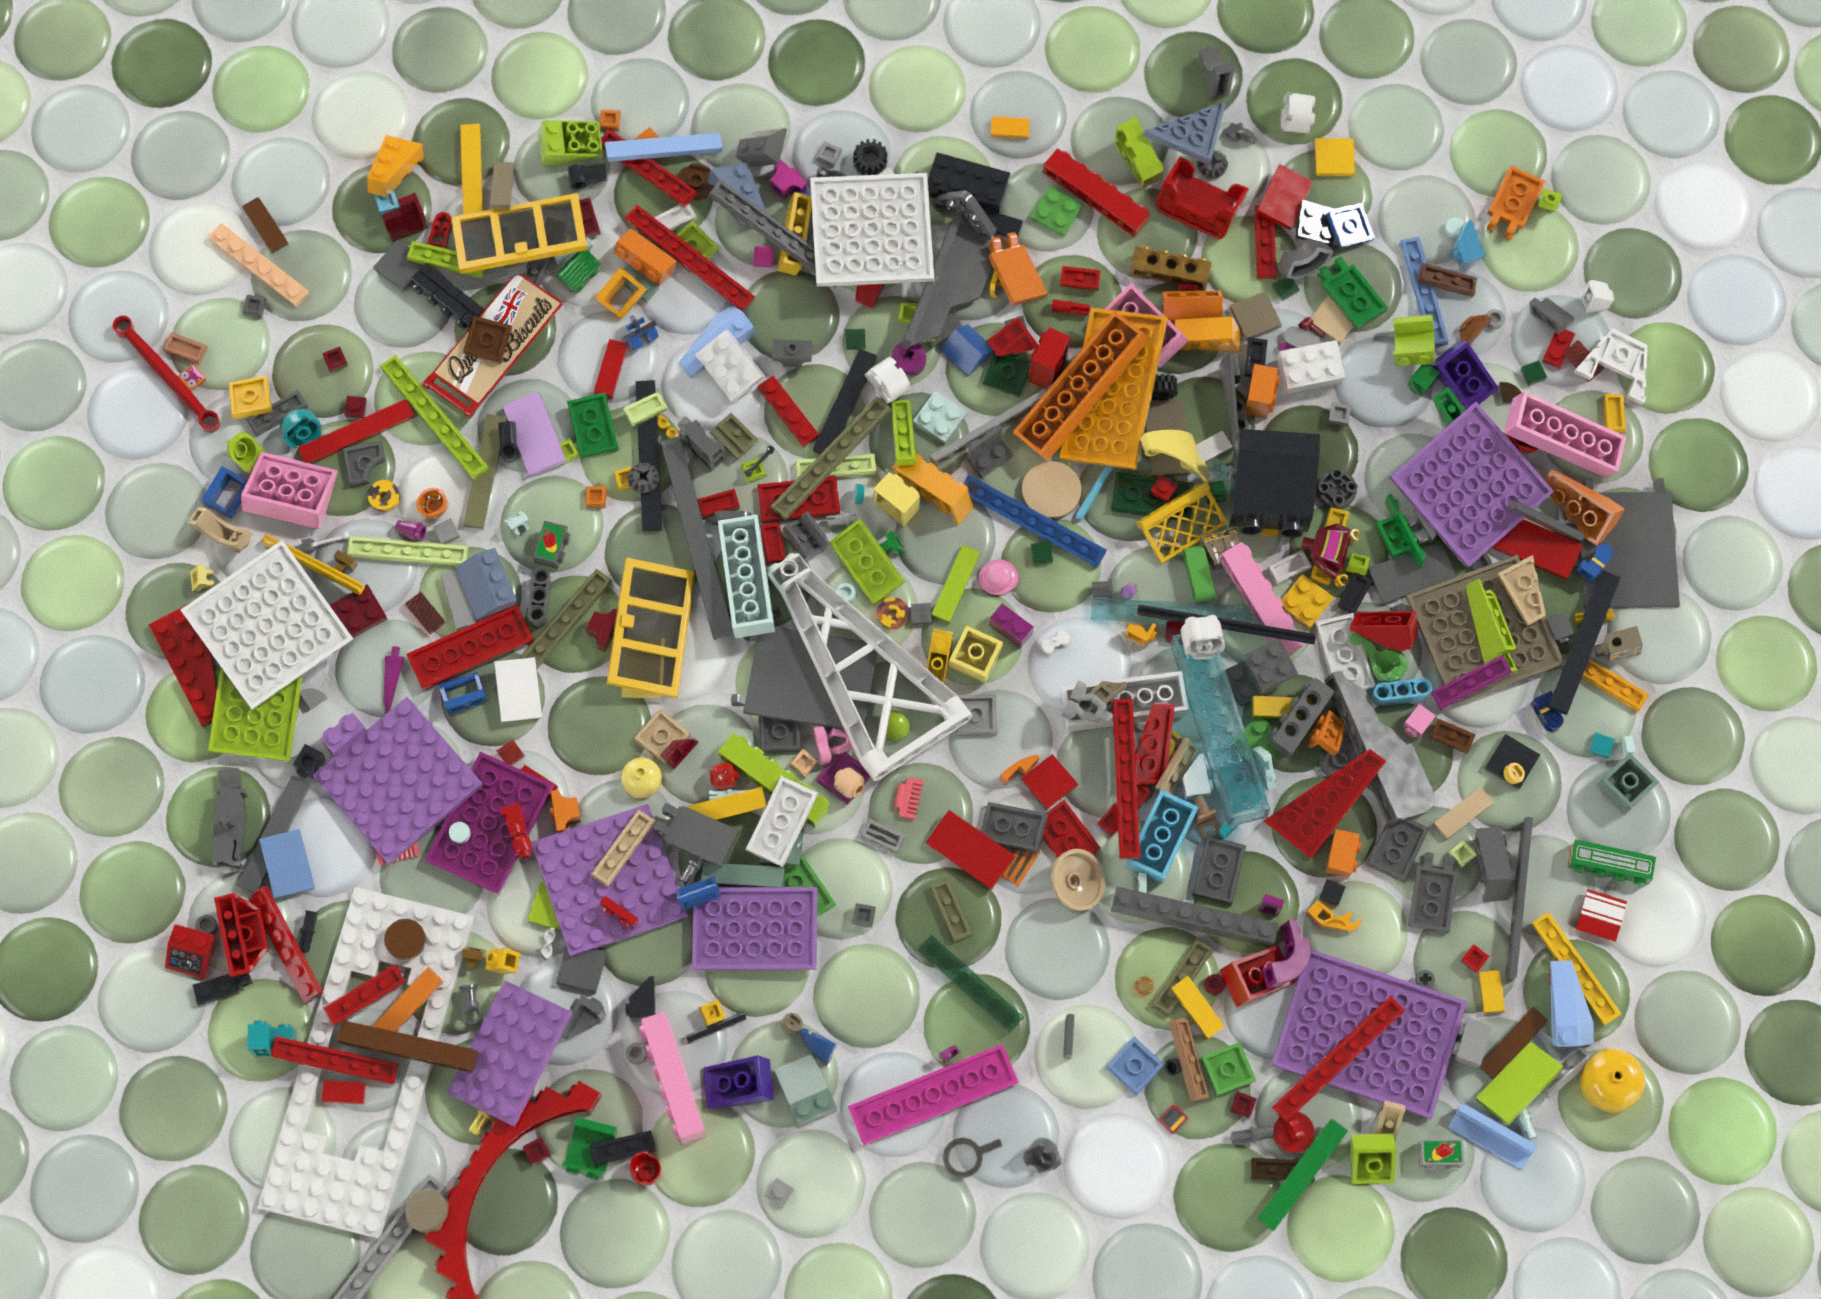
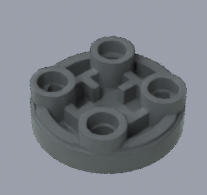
M1336 468L1325 473L1320 478L1317 485V495L1325 506L1343 509L1354 501L1358 486L1351 475Z

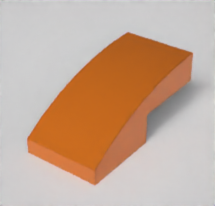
M1036 754L1014 763L1000 775L999 781L1006 786L1018 772L1025 776L1039 763L1040 757Z

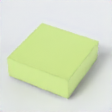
M1464 840L1448 852L1449 856L1454 857V862L1460 869L1477 856Z

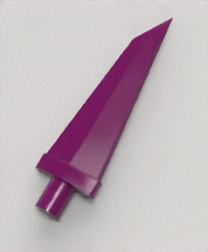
M392 646L391 656H385L383 704L387 713L391 710L402 664L404 663V657L399 656L400 647Z

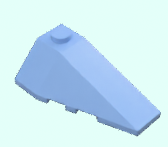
M731 305L717 314L681 358L679 363L690 378L705 368L695 354L723 331L729 330L740 345L755 336L754 326L741 310Z
M1550 961L1552 1045L1568 1047L1594 1044L1593 1020L1572 961Z

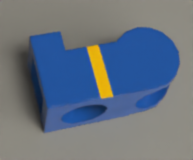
M1607 544L1599 545L1594 551L1590 562L1587 563L1583 560L1576 572L1592 583L1613 555L1612 548Z

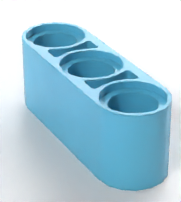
M1425 678L1380 683L1375 687L1371 699L1378 706L1424 701L1432 690V684ZM1417 687H1424L1426 693H1420L1417 690ZM1397 689L1405 690L1406 695H1400ZM1383 691L1387 697L1381 698L1377 692Z

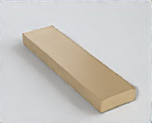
M638 809L592 872L591 877L609 887L655 824V820Z

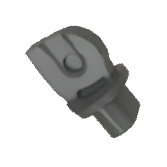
M1231 122L1226 131V136L1231 137L1234 142H1238L1241 139L1255 144L1257 140L1252 131L1243 128V123L1235 124Z

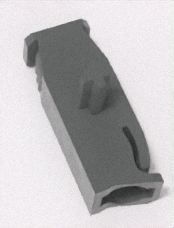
M218 788L219 799L215 808L211 862L215 867L226 866L242 870L243 866L240 862L245 849L247 821L244 798L248 797V792L243 788Z

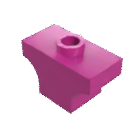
M781 159L779 164H774V172L776 174L770 179V188L782 199L792 194L793 189L807 190V182L800 177L799 172L795 168H790Z

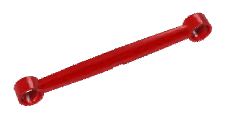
M121 315L116 317L112 324L116 335L120 338H127L156 374L199 418L200 426L205 432L213 433L217 431L220 427V419L217 413L205 409L175 372L134 331V325L128 316ZM120 323H130V327L126 331L121 332L117 330V326ZM210 416L216 418L214 425H203L205 418Z

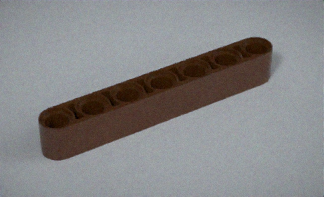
M349 1021L341 1022L336 1042L344 1045L470 1073L474 1072L479 1051L471 1048Z

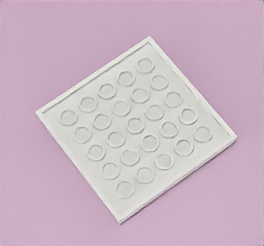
M927 173L810 178L817 287L934 282Z
M283 540L181 609L252 710L354 640Z

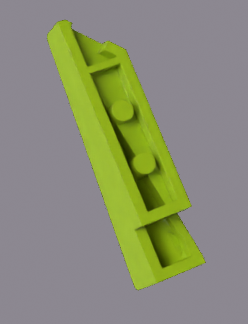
M1477 579L1466 585V591L1484 664L1503 655L1514 673L1518 670L1509 652L1516 650L1511 633L1495 594L1491 590L1485 591L1481 580Z

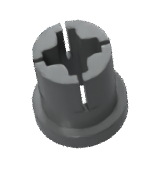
M1112 579L1092 582L1093 598L1109 597V599H1113Z

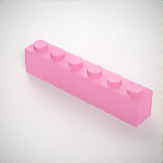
M1241 542L1218 556L1258 624L1295 630L1292 625L1293 620L1291 616L1284 612L1282 601L1278 596L1275 597L1272 592L1273 587L1268 579H1264L1261 574L1262 568L1252 559V552L1247 545ZM1267 637L1270 643L1278 640L1277 638ZM1280 639L1288 655L1304 646V643Z

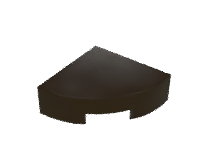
M1499 382L1498 384L1503 403L1512 401L1514 397L1522 393L1517 386L1511 383Z

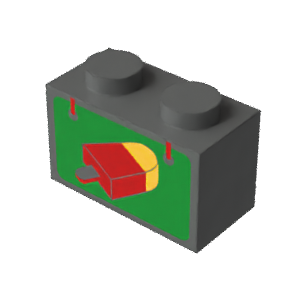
M544 521L533 556L535 564L555 569L559 568L560 563L563 564L565 559L564 547L569 545L571 538L567 526Z

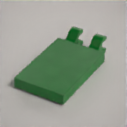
M1341 256L1335 259V263L1332 265L1339 272L1334 276L1327 266L1319 269L1320 272L1317 276L1321 281H1324L1321 285L1356 330L1388 310L1387 305L1355 265L1348 266Z

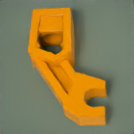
M1318 900L1306 913L1319 928L1342 930L1348 933L1355 931L1362 923L1360 919L1356 923L1350 922L1349 918L1353 915L1351 911L1341 917L1333 916V912ZM1323 912L1329 918L1323 921L1317 916Z

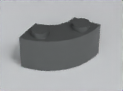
M1307 238L1305 243L1298 249L1283 252L1277 269L1286 278H1303L1322 268L1334 251L1325 242Z

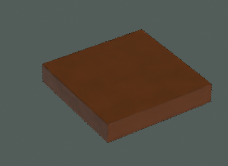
M474 316L463 354L501 364L513 328L512 325Z

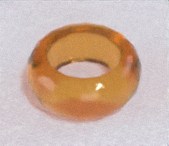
M1144 976L1136 980L1135 990L1140 995H1148L1153 991L1154 983L1149 977ZM1147 981L1150 984V989L1148 991L1140 990L1139 982Z

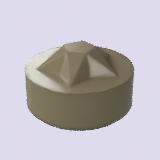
M795 1013L786 1014L781 1021L783 1031L790 1035L799 1033L803 1026L802 1018Z

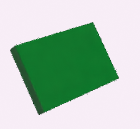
M605 392L567 401L580 459L619 450Z

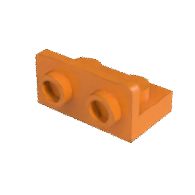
M1330 710L1319 714L1309 734L1310 739L1307 746L1313 748L1318 744L1331 755L1337 754L1346 729L1342 719Z

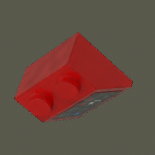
M174 924L167 944L165 968L205 980L218 939L212 934Z

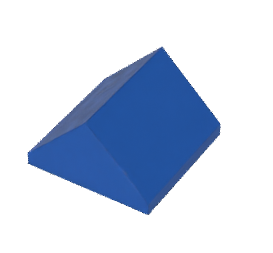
M969 324L956 328L941 348V352L967 376H970L995 353L986 340Z

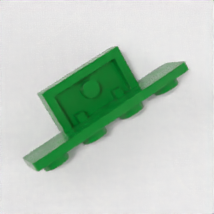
M1388 494L1385 505L1391 517L1376 522L1375 527L1392 559L1411 553L1417 567L1421 568L1426 559L1425 552L1419 547L1416 534L1413 531L1411 532L1407 517L1402 515L1398 500L1394 499L1392 494Z

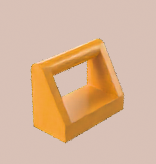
M619 268L595 298L619 318L623 319L647 289L626 270ZM629 280L638 289L619 311L610 303V300L625 282Z

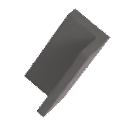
M1533 298L1529 302L1530 314L1557 334H1560L1574 322L1572 315L1549 298H1545L1543 301Z

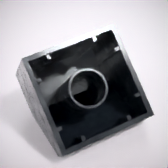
M1239 429L1231 460L1229 527H1239V532L1245 535H1257L1262 533L1263 529H1277L1280 536L1287 538L1299 537L1302 535V532L1309 531L1314 513L1320 456V434Z

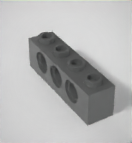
M1316 677L1311 682L1308 680L1300 689L1303 692L1301 696L1294 698L1290 704L1292 707L1290 712H1285L1279 720L1281 725L1279 728L1275 727L1268 736L1271 740L1267 745L1286 759L1293 754L1335 692ZM1306 698H1311L1314 705H1310ZM1296 713L1302 715L1303 721L1297 719ZM1285 729L1291 730L1292 736L1287 735Z

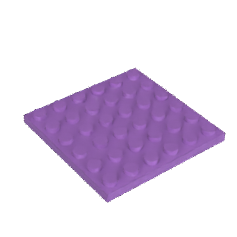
M1477 402L1473 403L1389 477L1466 568L1470 567L1525 518L1508 510L1509 502L1519 501L1535 509L1554 492Z
M408 697L404 698L368 728L367 731L313 774V777L388 865L484 786Z
M648 804L531 842L570 958L688 918L686 910H682L676 895L678 886L660 836L653 832V826L609 887L591 877L592 872L638 809L653 818ZM604 896H607L639 918V924L634 930L630 927L628 929L618 923L619 919L615 916L609 917L601 911L600 901Z

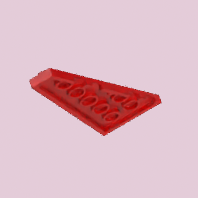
M183 606L148 625L201 726L204 728L212 723L217 694L213 658L210 650L182 613L181 609L185 607Z

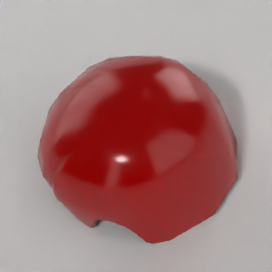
M644 1151L636 1153L631 1159L629 1166L630 1176L636 1183L650 1186L660 1178L662 1167L657 1157Z

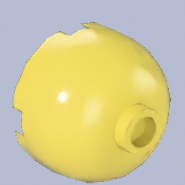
M639 757L626 764L622 771L621 780L623 788L633 798H650L660 789L662 775L660 768L654 761L649 758Z

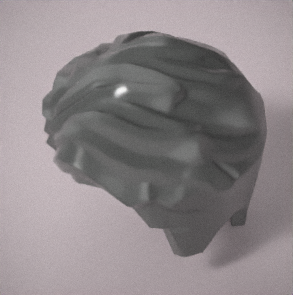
M1041 1137L1036 1139L1024 1152V1163L1027 1166H1034L1038 1173L1055 1170L1062 1164L1058 1147L1052 1140Z

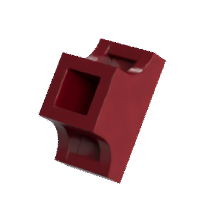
M615 608L606 614L594 611L586 627L587 634L597 639V648L603 652H606L614 636L617 609Z

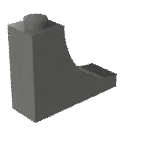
M1218 47L1203 49L1199 52L1198 62L1210 100L1229 96L1235 71L1233 63L1225 64Z

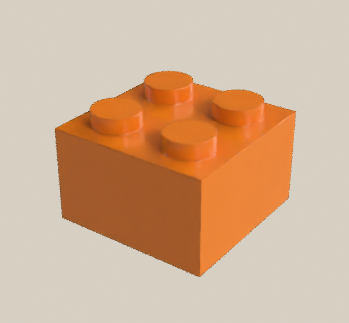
M1254 364L1245 404L1247 415L1267 419L1269 412H1273L1277 397L1276 391L1280 381V376L1277 375L1278 368Z

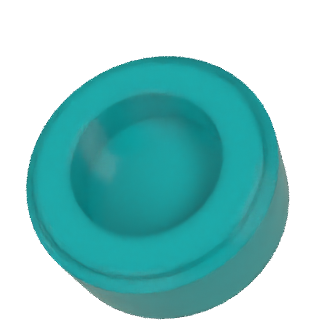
M855 484L854 503L862 504L864 501V485Z

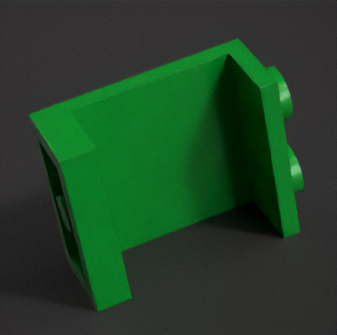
M575 1117L573 1124L575 1128L565 1162H562V1167L566 1169V1173L577 1176L578 1173L586 1174V1178L598 1181V1178L604 1179L608 1163L594 1166L589 1145L615 1139L618 1130L615 1126Z

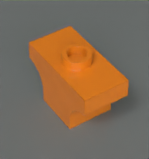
M559 790L551 791L553 807L550 808L551 820L556 822L557 833L566 831L572 823L581 822L577 797L565 798L560 794Z

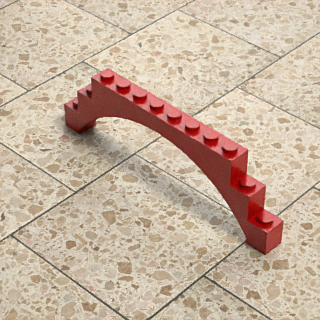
M578 1081L576 1085L572 1084L567 1093L569 1097L566 1098L546 1086L544 1090H540L536 1095V1104L528 1100L515 1127L496 1117L493 1118L491 1122L493 1127L489 1133H484L480 1140L482 1145L478 1151L474 1150L469 1159L470 1165L467 1169L464 1168L458 1177L459 1183L456 1188L452 1187L447 1195L448 1214L441 1229L424 1233L426 1235V1242L445 1252L444 1256L440 1255L437 1259L435 1271L456 1284L455 1287H450L445 1298L481 1299L475 1294L470 1279L466 1248L467 1229L476 1195L485 1177L497 1160L520 1138L545 1123L576 1113L588 1112L592 1114L602 1097L600 1092Z

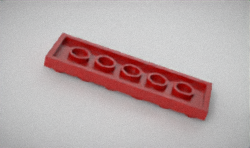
M515 605L413 650L406 655L424 691L534 642V639L518 605Z

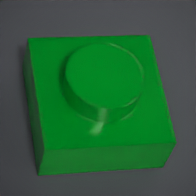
M1223 480L1208 482L1211 488L1210 492L1216 503L1227 501ZM1205 496L1207 504H1209L1210 501L1208 500L1207 496Z

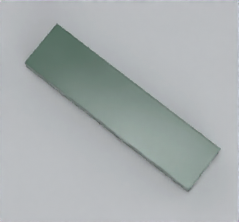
M703 862L701 881L715 876L718 885L783 887L785 869L784 867L723 863L722 868H719L708 862Z

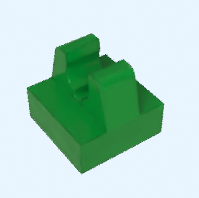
M891 531L885 534L887 540L882 542L880 546L886 554L894 552L899 556L905 553L896 533Z

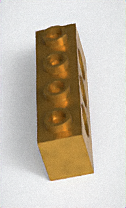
M1135 246L1130 275L1175 285L1178 283H1197V289L1205 291L1212 262L1204 258H1190L1185 254H1171L1166 250L1156 251L1146 246ZM1148 261H1154L1156 264L1150 265ZM1167 265H1173L1175 268L1169 269ZM1186 269H1192L1194 272L1189 273Z

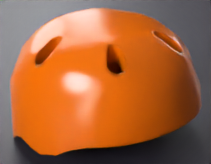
M435 487L428 488L419 495L416 501V508L424 517L436 519L443 516L446 512L448 499L442 490Z

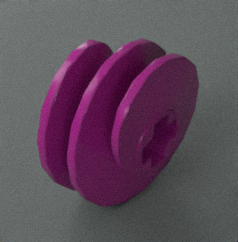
M900 342L892 350L891 358L897 362L894 366L897 369L901 367L906 375H919L926 366L925 350L920 344L911 346L906 350L900 347L902 344Z

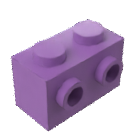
M352 712L350 715H344L335 727L325 730L321 740L335 757L367 730Z

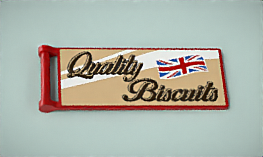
M522 274L512 277L479 316L512 325L513 327L502 363L499 364L463 354L469 328L433 373L424 380L422 386L427 390L431 389L464 412V416L471 419L479 406L562 307V302ZM439 379L473 404L467 406L434 383L435 380Z

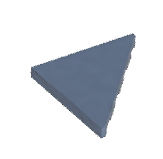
M1220 103L1215 107H1209L1195 114L1180 117L1175 121L1157 125L1155 128L1146 129L1142 136L1209 164L1214 152L1226 103Z

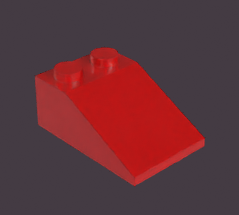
M1357 611L1350 625V631L1390 649L1407 651L1412 649L1418 635L1417 612Z
M1279 945L1233 961L1219 970L1236 1008L1296 983L1293 979L1283 986L1267 989L1262 969L1271 963L1284 960Z

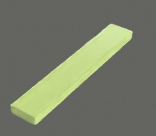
M349 536L347 555L352 558L448 566L460 565L468 559L469 546L354 536Z

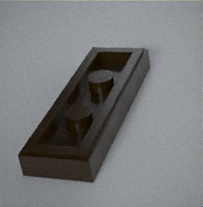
M1251 1158V1180L1285 1181L1300 1160Z

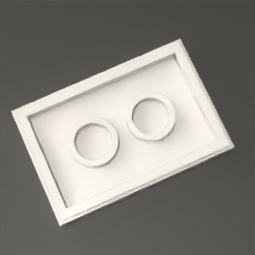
M535 657L495 661L501 722L542 718Z

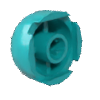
M293 410L283 418L281 424L282 436L290 447L297 448L321 436L320 430L322 425L316 415L309 410Z

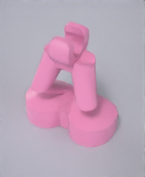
M823 726L813 727V736L821 766L831 763L832 754H841L853 749L844 729L832 728L827 734ZM834 736L845 738L846 742L837 747L830 748L828 746V741Z

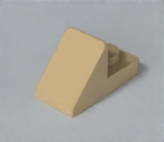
M1385 1101L1383 1108L1379 1112L1375 1134H1393L1396 1141L1404 1116L1405 1105Z

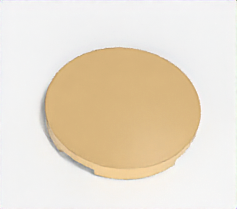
M1056 461L1042 462L1031 468L1026 474L1022 484V495L1028 507L1050 519L1069 515L1077 507L1081 497V483L1077 474L1069 466Z

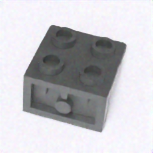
M1001 426L997 428L992 427L985 433L983 438L980 440L977 438L969 445L968 463L981 479L1013 457L1011 450L1002 441L1003 428Z

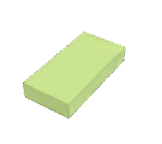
M659 391L623 408L632 427L668 410Z

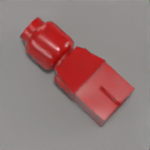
M518 802L500 808L504 819H507L506 825L513 838L512 846L515 855L519 856V859L531 857L532 845L530 838L527 836V822L521 805Z

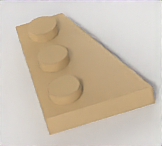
M1533 555L1497 574L1527 627L1545 618L1546 613L1539 590Z

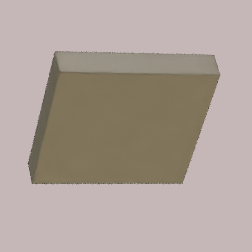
M1266 291L1230 305V309L1245 340H1248V337L1254 338L1280 328L1282 325Z

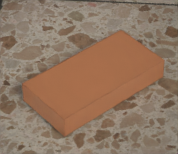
M171 332L163 351L200 365L208 347L205 344Z

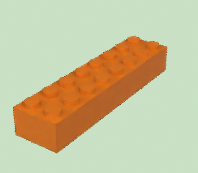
M1114 310L1013 433L1048 462L1149 339L1142 331Z

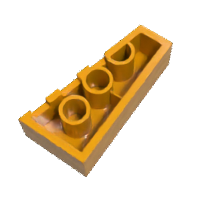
M916 453V465L896 466L895 463L892 466L894 474L900 476L908 487L911 486L916 490H920L919 493L929 503L933 500L940 508L939 511L944 515L949 513L954 517L953 522L957 525H960L973 510L968 487L962 482L957 483L948 473L940 472L933 463L925 462L919 454Z

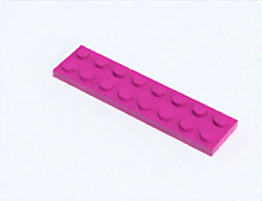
M1001 1044L849 1105L848 1109L862 1144L866 1146L1014 1086L1019 1081L1005 1048Z

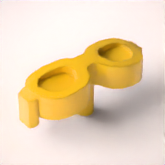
M996 272L993 274L989 291L990 297L996 298L994 294L995 287H1003L1000 282H997L999 278Z
M660 414L657 422L659 429L667 430L666 436L668 439L680 437L678 431L670 427L666 417Z

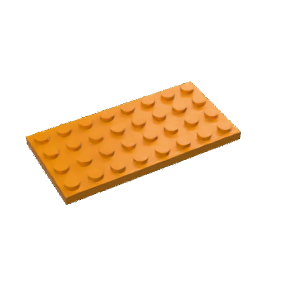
M1091 308L1083 347L1114 310ZM1116 311L1142 331L1149 341L1061 446L1059 458L1066 461L1136 470L1141 448L1140 437L1144 434L1168 319L1166 316Z

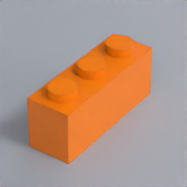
M629 229L616 241L614 254L660 286L674 273L676 260L633 229Z
M1221 290L1162 292V314L1171 323L1181 319L1223 317V295Z

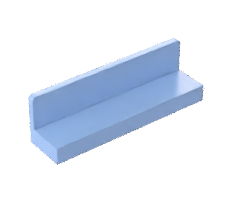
M1464 1103L1459 1106L1448 1127L1450 1130L1521 1170L1537 1147L1533 1142Z

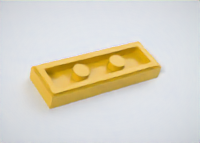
M1253 696L1252 717L1281 718L1285 712H1290L1292 709L1290 704L1295 697ZM1306 698L1307 702L1312 705V699ZM1296 713L1297 719H1303L1301 714Z
M1186 976L1170 988L1206 1039H1209L1225 1027L1189 976Z

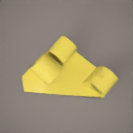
M1159 430L1147 432L1140 437L1146 456H1154L1159 453L1167 454L1180 460V464L1184 469L1193 474H1199L1205 482L1209 480L1210 475L1206 463L1199 455L1192 434L1181 430Z

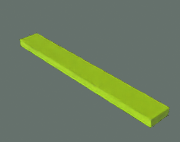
M396 355L380 365L382 371L473 481L489 470L487 464Z

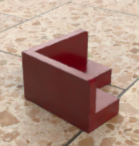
M416 193L397 199L399 208L381 215L392 242L428 229L424 211Z

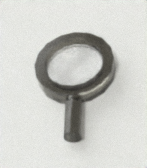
M968 1138L954 1139L944 1149V1167L954 1177L969 1178L980 1169L983 1159L982 1154L1002 1147L1001 1140L999 1138L979 1147L976 1142Z

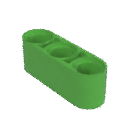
M1200 545L1183 549V558L1194 602L1200 603L1215 600V589L1204 546Z

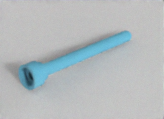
M1105 466L1076 514L1078 521L1084 518L1113 467Z

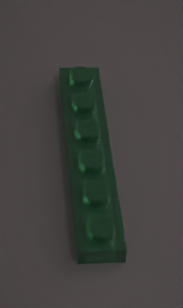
M932 934L918 948V952L1006 1031L1011 1033L1024 1019L1022 1014Z

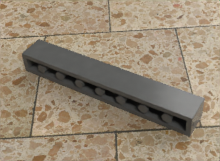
M1118 886L1115 890L1111 912L1269 948L1273 947L1278 928V923Z

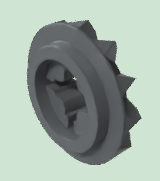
M1214 150L1212 158L1214 162H1218L1215 164L1214 169H1212L1211 163L1206 164L1197 160L1198 170L1208 178L1222 176L1228 167L1226 155H1223L1220 150Z
M639 462L637 465L632 466L628 472V484L636 492H650L658 485L659 473L655 466L650 465L648 462ZM638 472L641 473V474H643V475H644V474H647V480H648V482L645 481L644 479L639 480V479H640V476H639Z

